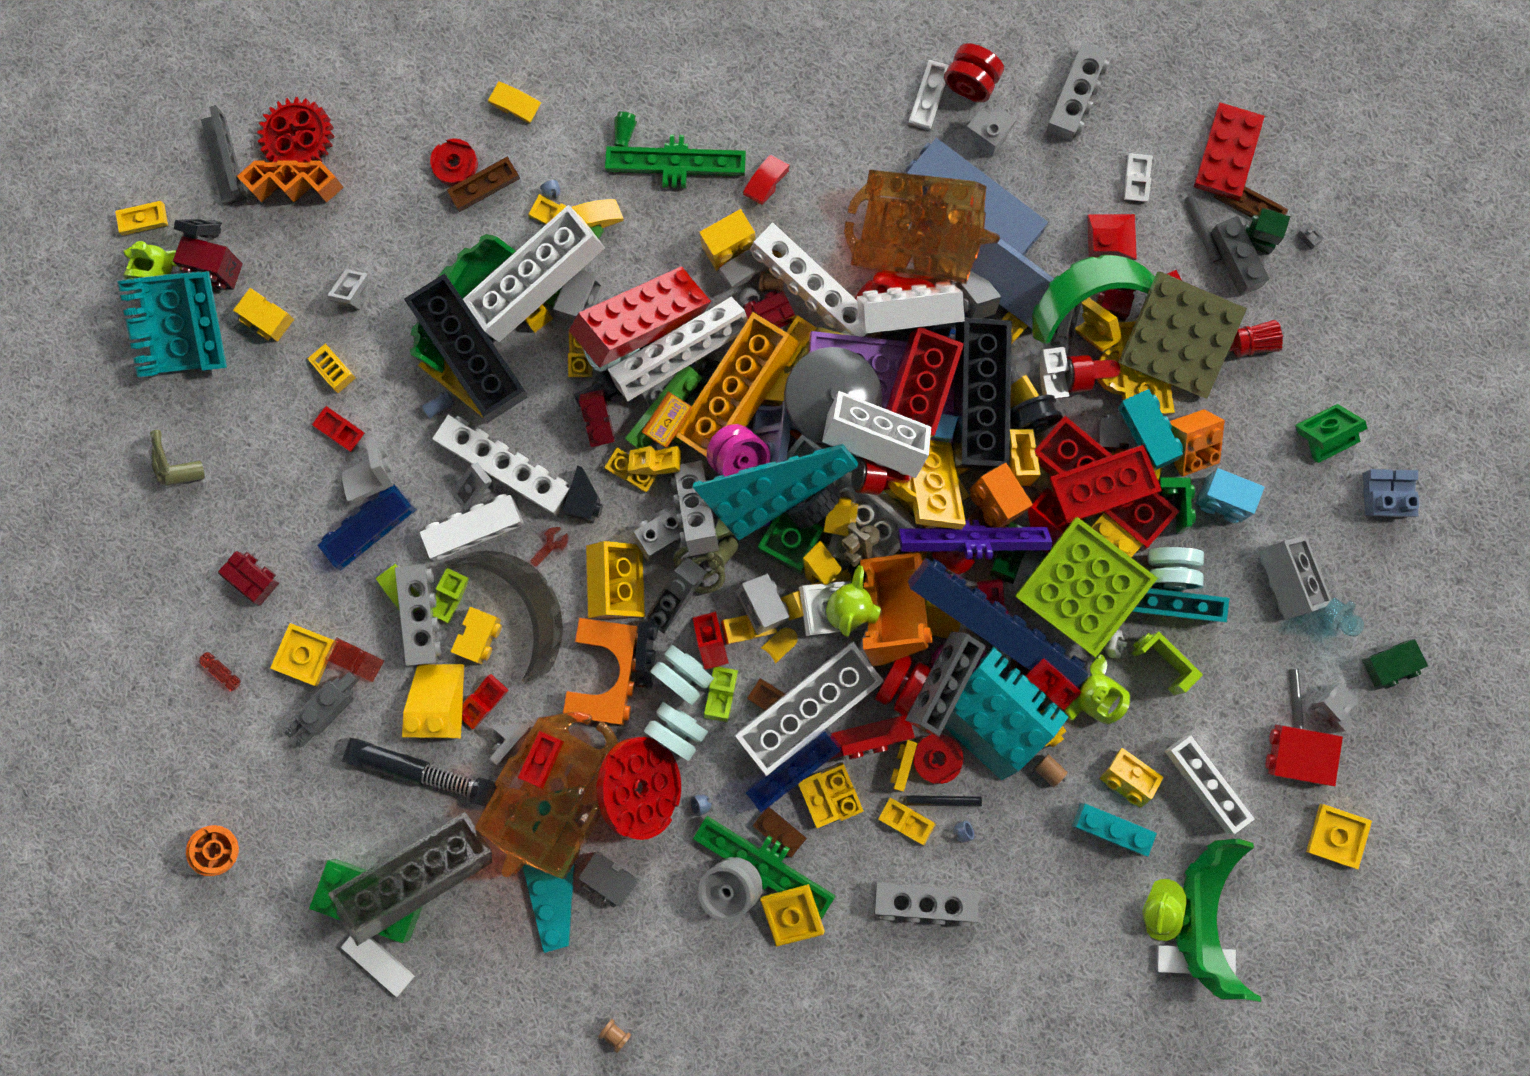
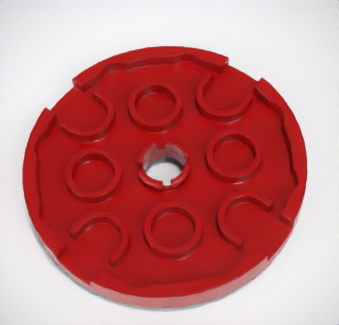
M632 737L615 745L605 757L596 783L597 800L601 815L615 833L627 839L645 840L662 833L671 823V816L675 807H679L681 798L680 771L669 749H665L657 740L649 737ZM639 782H641L642 784V791L640 794L638 793V791H635V789H637Z

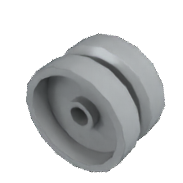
M729 857L721 860L701 878L698 887L700 903L711 917L723 922L735 921L740 919L759 901L762 893V879L758 870L749 861L738 857Z

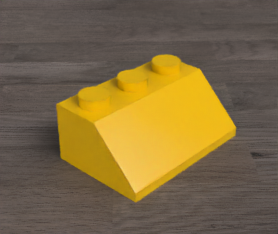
M602 541L586 545L588 618L645 617L643 554L637 544Z

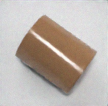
M1049 754L1034 768L1052 787L1057 786L1068 773Z

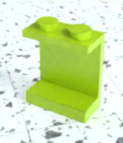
M1159 631L1152 635L1147 633L1133 644L1136 648L1132 652L1134 656L1145 653L1152 646L1181 674L1167 688L1174 696L1186 693L1203 676Z

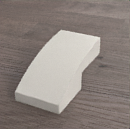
M1133 153L1127 155L1124 200L1149 201L1152 155Z
M1064 347L1041 350L1040 381L1042 395H1054L1056 399L1069 397L1065 372L1069 371Z

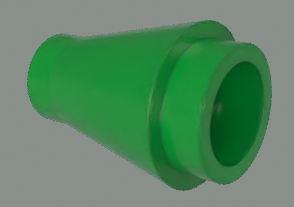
M619 111L617 116L614 117V146L628 147L637 121H635L636 115Z

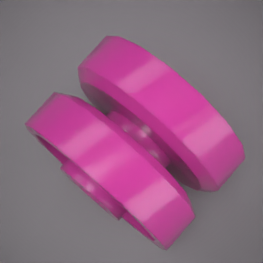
M739 424L728 425L720 429L712 437L707 447L709 465L719 475H724V477L737 474L740 470L770 463L771 454L768 446L746 426Z

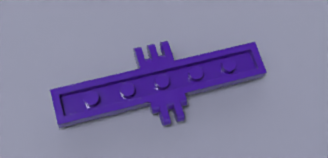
M965 520L966 525L962 530L952 528L899 529L898 533L901 551H959L965 553L966 559H972L973 553H975L976 559H982L983 553H985L986 559H992V551L995 550L1040 551L1051 550L1052 540L1047 527L985 528V525H980L978 520H972V525L969 524V520Z

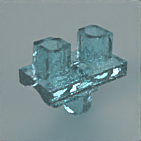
M1334 597L1324 609L1325 613L1322 618L1331 625L1330 632L1335 636L1339 634L1340 628L1344 634L1352 637L1358 636L1364 629L1363 620L1359 616L1353 615L1356 604L1351 600L1345 605Z

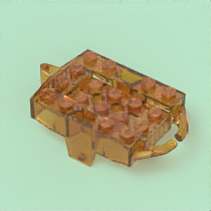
M869 170L867 183L854 195L847 210V213L856 215L860 203L865 200L868 201L860 239L854 235V223L845 221L844 235L852 253L851 265L862 269L895 273L910 278H922L932 282H938L939 280L967 284L980 246L998 243L1000 240L999 234L984 229L987 186L970 180ZM922 186H925V187L928 188V190H927V192H926L925 195H923V188H922ZM912 222V226L908 230L909 224ZM913 257L914 269L906 268Z
M567 712L539 717L518 753L508 759L495 782L496 790L474 828L507 854L502 869L504 877H514L526 864L558 878L566 879L601 817L596 789L600 771L599 766L609 751L618 744L616 735L604 722L600 721L596 730L603 734L606 743L602 749H596L571 735L568 730L569 726L575 722L589 725L593 716L583 712ZM539 731L564 741L543 789L525 781L520 789L509 788L520 767H523ZM572 764L573 767L568 776H566L564 772L568 765ZM557 779H561L564 783V788L561 792L554 793L552 783ZM548 801L551 805V810L549 814L542 816L539 812V806L542 802ZM584 805L592 806L593 808L589 815L584 813L580 819L584 821L581 827L576 821ZM539 820L541 823L535 832L532 828L536 821L538 822Z

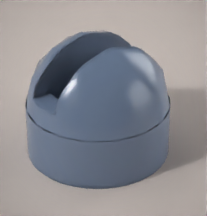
M550 180L540 186L543 196L547 199L552 200L553 195L555 199L560 196L561 191L558 181Z
M704 794L691 797V808L696 816L706 814L711 809L712 803L707 801L710 798Z
M963 821L955 825L953 835H957L956 840L961 843L968 842L974 839V830L968 821Z

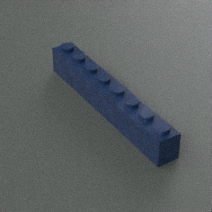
M925 558L908 580L911 590L1029 670H1032L1044 658L1077 688L1088 677L1089 673L1084 667L1086 664L1076 655H1073L1071 658L1065 653V648L1055 641L1051 644L1045 640L1046 636L1036 628L1032 631L1026 627L1027 623L1017 615L1012 617L1007 614V609L999 602L994 601V603H991L985 599L987 595L980 589L975 587L972 590L966 586L967 582L955 573L952 576L945 571L947 568L939 561L934 560L931 562Z

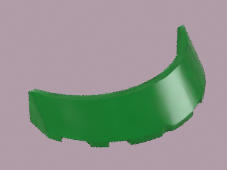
M485 234L480 237L479 243L471 249L464 248L457 254L456 262L452 266H446L439 276L445 273L463 299L496 268L512 256L516 250L497 236ZM417 322L412 326L411 336L414 337L413 347L410 349L411 356L443 373L445 370L443 357L420 323Z
M1101 255L1097 258L1088 257L1070 265L1068 270L1060 276L1057 275L1049 283V288L1040 300L1039 305H1035L1032 313L1033 339L1045 344L1050 343L1056 329L1065 316L1080 302L1099 292L1127 288L1148 294L1155 276L1140 263L1117 255Z
M1242 839L1215 840L1206 846L1208 849L1194 863H1190L1184 873L1186 874L1183 887L1186 895V909L1183 926L1180 933L1175 937L1179 952L1183 953L1189 965L1187 968L1192 976L1197 978L1214 996L1222 1000L1261 1002V997L1248 989L1230 968L1220 945L1217 928L1218 904L1225 881L1242 857L1254 848V843Z

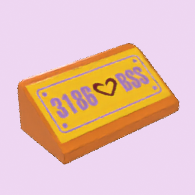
M668 391L642 430V433L667 448L688 417L692 407Z

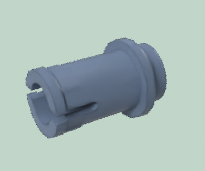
M448 391L440 392L438 397L422 405L429 418H432L447 407L449 409L452 408L451 405L455 402Z

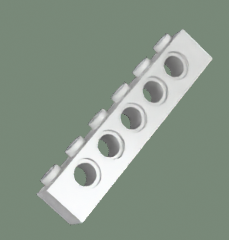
M772 222L753 242L750 248L753 257L758 262H763L769 267L771 274L775 278H781L787 284L790 292L794 295H799L811 311H816L822 316L827 326L835 328L839 333L864 337L867 333L859 323L857 300ZM772 251H779L782 258L775 257ZM790 267H796L800 274H793L790 271ZM807 283L815 284L817 291L809 289ZM825 299L832 300L835 307H829ZM843 315L849 316L852 320V323H846L843 319Z
M732 297L728 298L609 368L608 371L615 386L627 401L640 395L736 338L748 321L745 310Z
M449 415L446 417L432 438L437 444L471 465L478 462L489 476L556 517L566 503L570 490L568 488L569 483L559 477L554 480L548 476L549 471L538 464L536 467L528 464L529 459L517 452L516 455L508 452L509 447L499 440L495 443L488 439L489 435L481 429L472 430L468 427L469 423L463 418L457 416L454 419ZM469 435V440L466 444H459L462 436ZM483 447H489V453L484 457H480L479 451ZM504 459H509L508 467L499 469V463ZM528 471L530 473L526 481H519V475L522 472ZM542 484H550V489L547 493H539V487Z

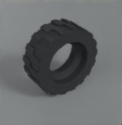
M831 483L787 510L786 514L798 528L805 529L806 527H811L825 518L834 509L835 505L839 502L841 493Z

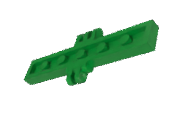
M670 134L669 143H665L664 148L606 146V172L663 174V188H668V179H672V188H677L678 179H681V188H686L687 174L745 176V150L689 149L688 144L684 143V135H679V143H675V134Z
M706 816L693 838L724 859L738 857L749 861L759 872L763 890L769 886L777 892L809 884L821 919L835 899L836 895L784 864L782 861L790 848L785 846L781 854L776 851L781 843L776 841L771 849L768 847L772 841V837L769 835L762 847L759 848L709 816Z

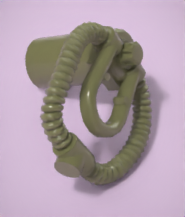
M157 429L150 432L152 442L151 462L158 482L169 486L205 478L203 465L200 460L169 465L161 443V431Z
M726 536L722 538L718 543V551L708 552L705 555L691 559L698 565L706 560L712 569L706 571L707 574L703 580L715 573L718 574L716 583L707 587L699 586L695 591L696 593L708 594L720 589L724 584L726 577L724 566L738 550V543L733 537ZM682 547L675 553L673 557L675 568L682 563L681 557L689 552L688 547Z

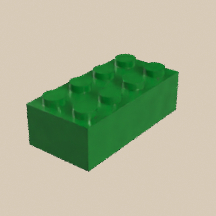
M331 859L327 860L309 909L394 941L405 943L411 939L428 892L344 861Z

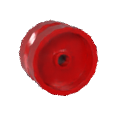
M964 43L959 46L954 55L953 62L949 64L944 73V81L953 92L974 102H986L989 100L994 91L995 84L999 82L1004 72V65L998 56L980 45Z
M910 656L894 661L874 699L887 705L891 702L895 693L899 696L894 704V711L904 716L907 715L931 670L930 667L920 662L915 665L911 674H908L907 671L912 663Z

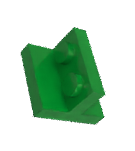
M1339 404L1295 425L1298 434L1308 440L1312 458L1317 463L1360 443L1359 433L1368 429L1366 420Z

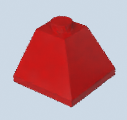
M1135 214L1087 215L1089 257L1097 258L1101 255H1117L1131 260L1137 259Z
M1047 487L1028 509L1030 527H1047L1052 540V548L1070 525L1065 523L1054 492ZM1041 550V551L1044 552V553H1048L1050 550Z

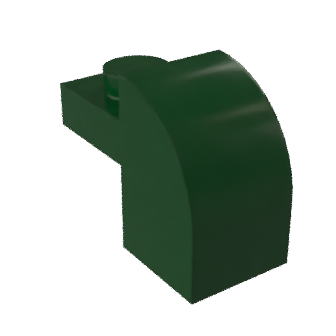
M1010 522L1008 528L1023 526ZM998 550L990 575L1013 584L1026 550Z

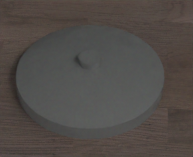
M839 347L821 348L804 356L791 370L784 390L785 408L794 427L807 439L817 444L829 446L827 443L822 442L827 414L838 391L882 407V389L879 378L872 366L857 353Z

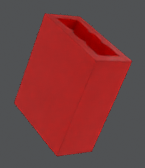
M1275 724V728L1271 730L1269 742L1272 744L1271 754L1267 755L1265 762L1268 774L1335 787L1343 736Z

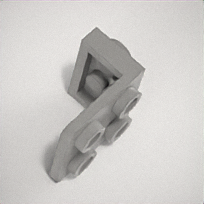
M374 436L365 440L369 460L342 473L345 496L349 504L362 501L366 497L393 486L392 468L387 459L389 456L388 451L383 443L379 444Z

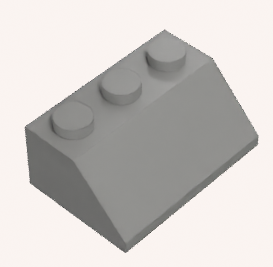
M1306 536L1286 540L1259 550L1260 563L1266 569L1269 577V586L1276 595L1278 609L1285 620L1333 605Z

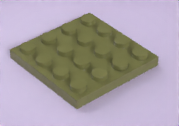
M1157 272L1118 363L1207 399L1247 308L1163 272Z

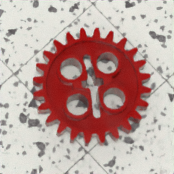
M295 97L294 103H291L286 98V105H282L278 101V108L276 110L269 107L271 114H263L266 122H259L263 130L257 131V134L261 137L257 141L262 148L260 150L266 155L265 157L270 162L298 161V163H310V161L315 160L323 162L320 155H329L325 148L333 147L328 139L335 137L331 132L334 129L330 123L331 119L322 107L319 108L316 102L310 104L307 98L301 103L298 97ZM308 119L306 123L301 124L303 120ZM286 124L284 128L279 129L281 125ZM309 140H313L311 144L306 145ZM290 145L289 149L283 151L286 146Z

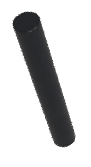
M906 795V805L982 806V797Z

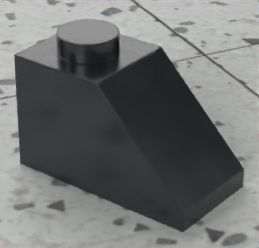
M577 465L563 512L567 516L594 523L595 517L599 518L601 515L603 504H600L601 500L585 470Z

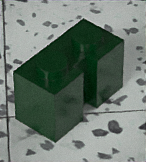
M1262 208L1257 215L1253 214L1249 224L1246 223L1244 228L1255 250L1271 254L1276 245H1279L1284 239L1291 216L1266 208Z
M1415 639L1404 641L1362 659L1374 687L1383 686L1384 689L1398 685V679L1406 676L1407 680L1422 674L1421 669L1428 667Z

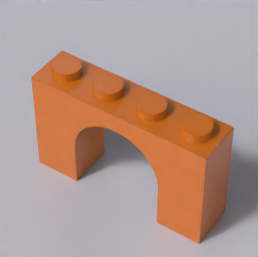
M579 618L575 642L612 651L618 659L620 674L616 684L603 694L590 695L567 691L562 716L624 725L625 720L629 721L631 706H627L628 697L633 696L635 682L631 681L632 673L637 672L635 670V654L638 626Z

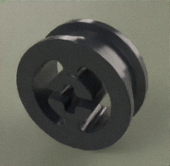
M1049 394L1034 397L1011 408L1010 422L1013 430L1033 429L1035 435L1059 423L1063 415L1055 408V396Z

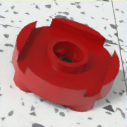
M457 138L448 139L441 146L438 144L433 149L430 157V165L434 175L440 182L450 186H454L474 175L478 168V159L475 151L466 141ZM458 158L459 164L452 167L449 161Z
M932 734L926 736L917 744L913 764L919 776L924 780L934 784L948 783L955 779L961 771L963 751L958 742L944 734H940V736ZM934 752L944 754L945 758L942 759L943 765L940 766L938 763H932L931 760L934 758L932 754Z

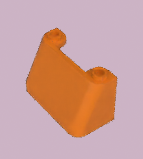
M919 551L860 560V566H863L864 573L867 576L865 577L866 583H864V588L869 593L873 604L881 607L877 622L875 624L868 623V632H865L866 638H863V650L872 666L885 665L928 648V643H932V632L930 627H927L926 599L911 590L908 584V580L923 562Z

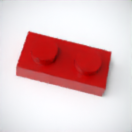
M539 731L518 778L543 789L564 741Z

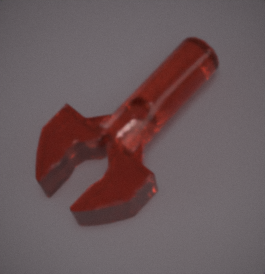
M561 527L549 528L544 533L547 536V543L530 560L532 565L537 567L553 549H561L563 551L567 547L569 538L567 533L560 541L553 542L555 534L562 529Z

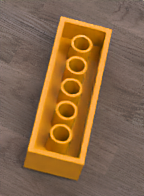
M753 312L692 405L691 412L675 436L707 457V447L712 437L720 429L733 424L748 425L800 343L790 334Z

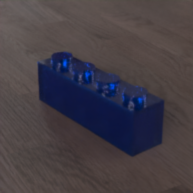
M393 484V486L386 490L380 491L379 496L373 501L364 503L356 515L344 519L341 522V527L336 531H331L324 535L321 539L322 542L317 546L335 568L343 570L417 509L402 490Z
M827 728L824 729L770 774L762 776L748 787L746 794L762 813L839 753L841 745Z

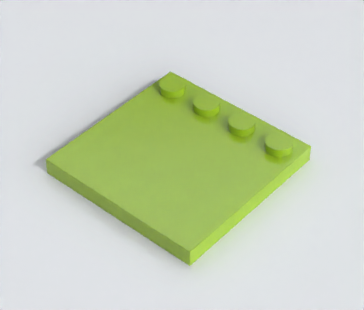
M1075 517L1019 589L1015 597L1096 658L1158 578L1080 518Z

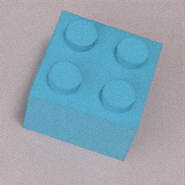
M1217 468L1205 477L1195 504L1200 505V509L1206 513L1215 514L1217 512L1224 515L1225 520L1238 523V521L1242 522L1255 514L1265 487Z

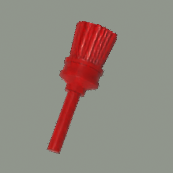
M1271 320L1252 327L1244 326L1243 328H1238L1228 352L1233 351L1236 357L1240 358L1245 355L1252 356L1254 353L1281 351L1283 345L1281 325L1276 320Z

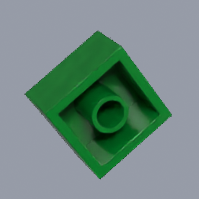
M784 512L771 522L758 546V552L801 575L804 570L803 558L821 540L824 534V527L815 523L811 527L800 529Z

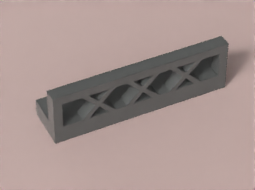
M214 105L209 107L211 117L201 119L221 201L224 205L245 200L247 197L243 183L237 177L240 174L226 116Z

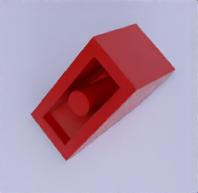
M716 611L692 617L698 648L705 670L729 664Z

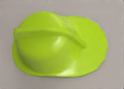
M1170 879L1155 881L1142 910L1147 934L1158 941H1168L1175 938L1183 926L1186 895L1183 888L1177 882Z

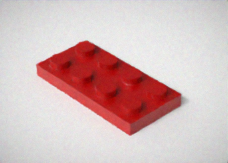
M1219 102L1193 187L1239 201L1243 194L1265 116Z
M1144 445L1049 478L1066 525L1070 524L1075 517L1084 519L1162 491Z

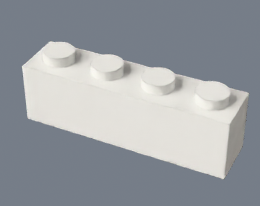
M499 495L493 498V502L487 505L483 503L471 507V511L465 514L456 513L449 516L448 521L440 524L439 522H434L425 527L426 530L421 531L420 534L429 558L436 562L523 526L524 522L514 498L511 495Z
M1191 735L1182 737L1164 751L1227 834H1236L1254 820V817Z

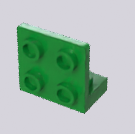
M1161 477L1158 479L1162 490L1159 494L1166 500L1173 499L1172 496H1175V508L1179 510L1175 516L1176 534H1182L1190 529L1196 520L1195 509H1192L1191 502L1195 496V487L1191 485V478Z

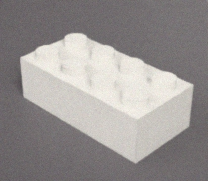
M947 281L935 283L936 287L928 288L924 284L911 286L912 290L904 291L900 287L889 288L887 293L880 294L876 290L865 291L863 296H857L859 323L866 333L963 322L965 321L963 292L955 285H950V282Z
M838 391L827 414L822 442L827 443L831 447L844 444L854 456L863 457L880 466H886L903 475L916 478L929 456L931 427Z

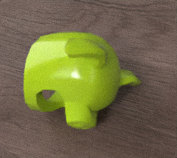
M138 241L132 247L123 251L124 255L130 259L123 274L125 279L167 275L172 273L173 266H177L173 262L176 250L164 251L158 246Z
M860 565L855 570L852 583L841 586L831 594L826 606L828 621L846 637L849 636L850 631L855 630L865 622L875 624L881 612V607L873 604L869 593L863 589L864 569Z
M1099 654L1089 667L1091 676L1079 687L1082 693L1066 708V713L1072 721L1081 711H1084L1097 721L1109 725L1121 719L1129 708V692L1115 680L1104 675L1107 669V661L1103 655ZM1120 696V701L1113 712L1108 714L1111 705Z

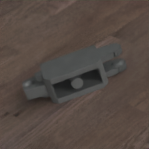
M348 672L341 680L336 678L334 681H328L294 716L296 720L285 731V734L291 737L303 726L306 731L296 742L299 748L308 743L314 735H320L352 702L353 698L351 696L353 692L351 689L359 679L353 673Z

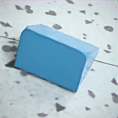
M941 414L935 436L931 438L946 443L950 441L953 437L958 417Z

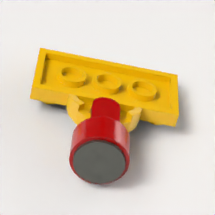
M1136 321L1118 323L1122 340L1116 343L1115 347H1111L1103 353L1098 361H1092L1089 355L1066 357L1069 371L1065 372V378L1069 393L1091 391L1095 380H1098L1101 386L1110 393L1122 395L1123 400L1149 389L1151 394L1156 395L1160 402L1159 409L1163 415L1175 413L1170 384L1118 363Z
M930 440L929 456L916 478L903 475L889 467L880 466L863 457L857 459L858 466L852 470L851 474L852 487L856 493L878 496L883 490H892L902 500L913 503L916 524L960 530L966 525L951 443Z

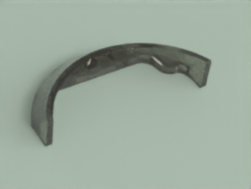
M476 551L446 561L445 564L452 570L460 565L475 566L488 570L504 579L516 590L525 603L533 628L532 656L522 681L529 686L550 672L561 645L563 626L559 601L554 590L548 586L546 578L526 561L503 552Z

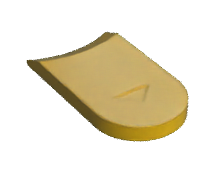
M783 628L765 643L761 649L769 653L776 664L796 645L798 640L797 633L791 628Z

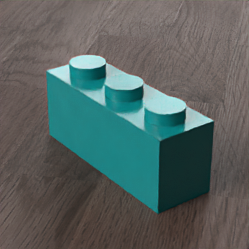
M1148 389L1123 400L1118 409L1137 446H1145L1155 471L1177 461L1183 455V446L1180 440L1174 437L1169 419L1161 413L1158 398L1156 395H1152Z
M1080 803L1071 826L1146 857H1149L1157 835L1154 831L1086 803Z

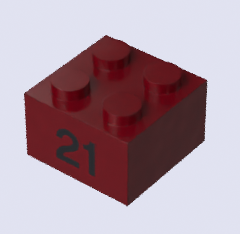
M184 236L181 237L173 258V262L180 268L179 271L182 273L209 272L212 287L219 290L235 288L243 265L226 246Z

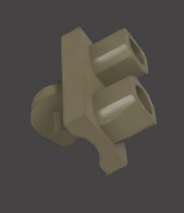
M854 522L849 524V535L842 540V545L847 550L844 553L845 559L855 567L862 559L874 558L872 546L878 543L880 534L879 530L874 526H864L858 530Z

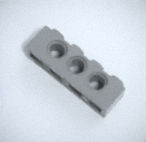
M1084 41L1082 42L1046 132L1071 142L1075 134L1080 136L1085 122L1081 121L1083 114H1089L1093 104L1089 100L1091 94H1097L1102 82L1097 79L1100 74L1105 75L1110 62L1106 60L1109 53L1108 50ZM1088 70L1092 75H1087L1083 71ZM1075 91H1082L1084 95H1078ZM1066 111H1073L1076 115L1071 116Z
M702 460L680 465V472H675V476L671 477L673 491H678V494L674 495L676 509H681V513L677 514L679 528L684 527V532L680 533L682 547H688L690 556L719 550L712 509L692 488L694 482L701 480L706 482Z
M428 564L395 567L406 666L435 663L438 661V656H442L441 642H436L435 632H439L438 617L433 616V608L436 607V595L431 593L430 583H434L432 568L428 569ZM414 583H419L423 588V593L419 597L412 595L410 591ZM420 607L424 609L426 616L423 621H418L414 618L413 611L415 608ZM418 632L427 634L428 643L426 645L417 643L416 635Z
M876 882L874 913L879 914V919L895 920V916H904L905 921L920 922V918H930V923L945 924V920H956L955 925L971 926V922H977L979 891L977 889ZM899 895L905 896L908 901L907 906L903 909L894 907V899ZM924 897L931 898L933 902L932 908L928 911H922L919 907V902ZM950 899H954L958 903V908L954 913H947L945 911V903Z

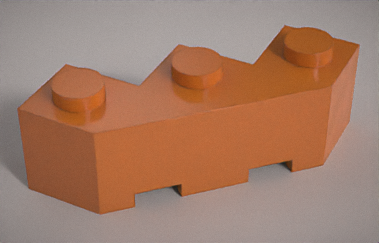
M253 161L237 175L240 181L261 202L278 188L293 202H296L312 187L327 203L344 188L321 161H310V163H298V161Z

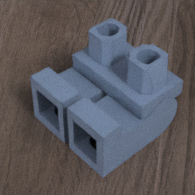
M1370 469L1364 472L1365 514L1367 516L1418 517L1419 496L1418 492H1416L1418 470L1393 471Z

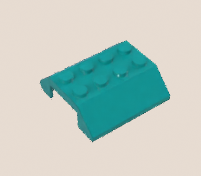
M186 272L117 281L120 292L135 290V293L120 295L122 301L140 299L141 307L123 310L124 316L140 314L139 317L125 319L129 340L145 338V340L130 343L131 348L141 349L148 346L150 348L151 354L139 355L133 358L134 363L150 362V364L135 366L137 377L154 376L162 372L201 368L203 371L227 368L209 272Z
M993 647L980 660V665L972 672L945 728L1000 780H1004L1019 772L1048 744L1066 722L1068 716L1061 709L1055 712L1058 706L1054 703L1049 704L1045 711L1040 714L1037 708L1044 701L1046 695L1043 692L1036 695L1039 689L1023 674L1015 681L1020 674L1017 668L1011 670L1004 680L999 674L1009 661L1004 657L996 664L1002 654Z

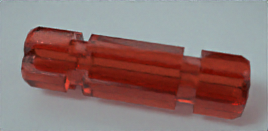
M205 652L199 658V663L204 668H209L208 671L221 683L225 682V686L230 691L236 690L241 685V680L235 674L231 675L232 671L219 660H215L216 657L210 652Z

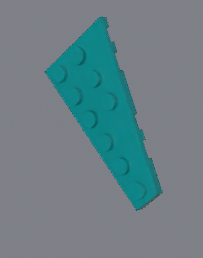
M844 444L814 451L810 455L790 457L787 461L779 463L774 461L740 470L737 474L725 477L724 475L717 476L714 480L706 482L702 480L694 482L692 488L734 536L741 540L857 468L858 462Z
M580 785L508 805L544 953L570 945Z

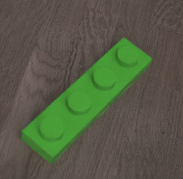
M690 366L680 370L625 439L638 449L648 447L653 439L642 433V430L667 392L669 391L684 401L692 390L697 387L702 377Z

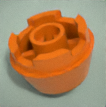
M217 825L206 826L196 831L190 837L186 846L188 864L195 872L204 876H217L225 873L234 865L239 853L238 842L234 834L228 829Z

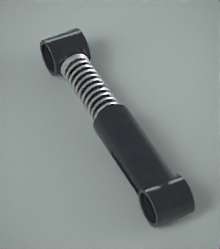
M349 737L342 758L344 763L367 768L420 786L426 783L427 785L435 786V788L447 789L448 792L464 795V797L470 798V802L488 808H494L501 787L500 783L478 777L475 780L468 777L466 779L465 776L463 778L461 775L457 776V773L453 775V772L449 774V771H441L440 768L437 770L434 767L433 769L428 761L388 750Z

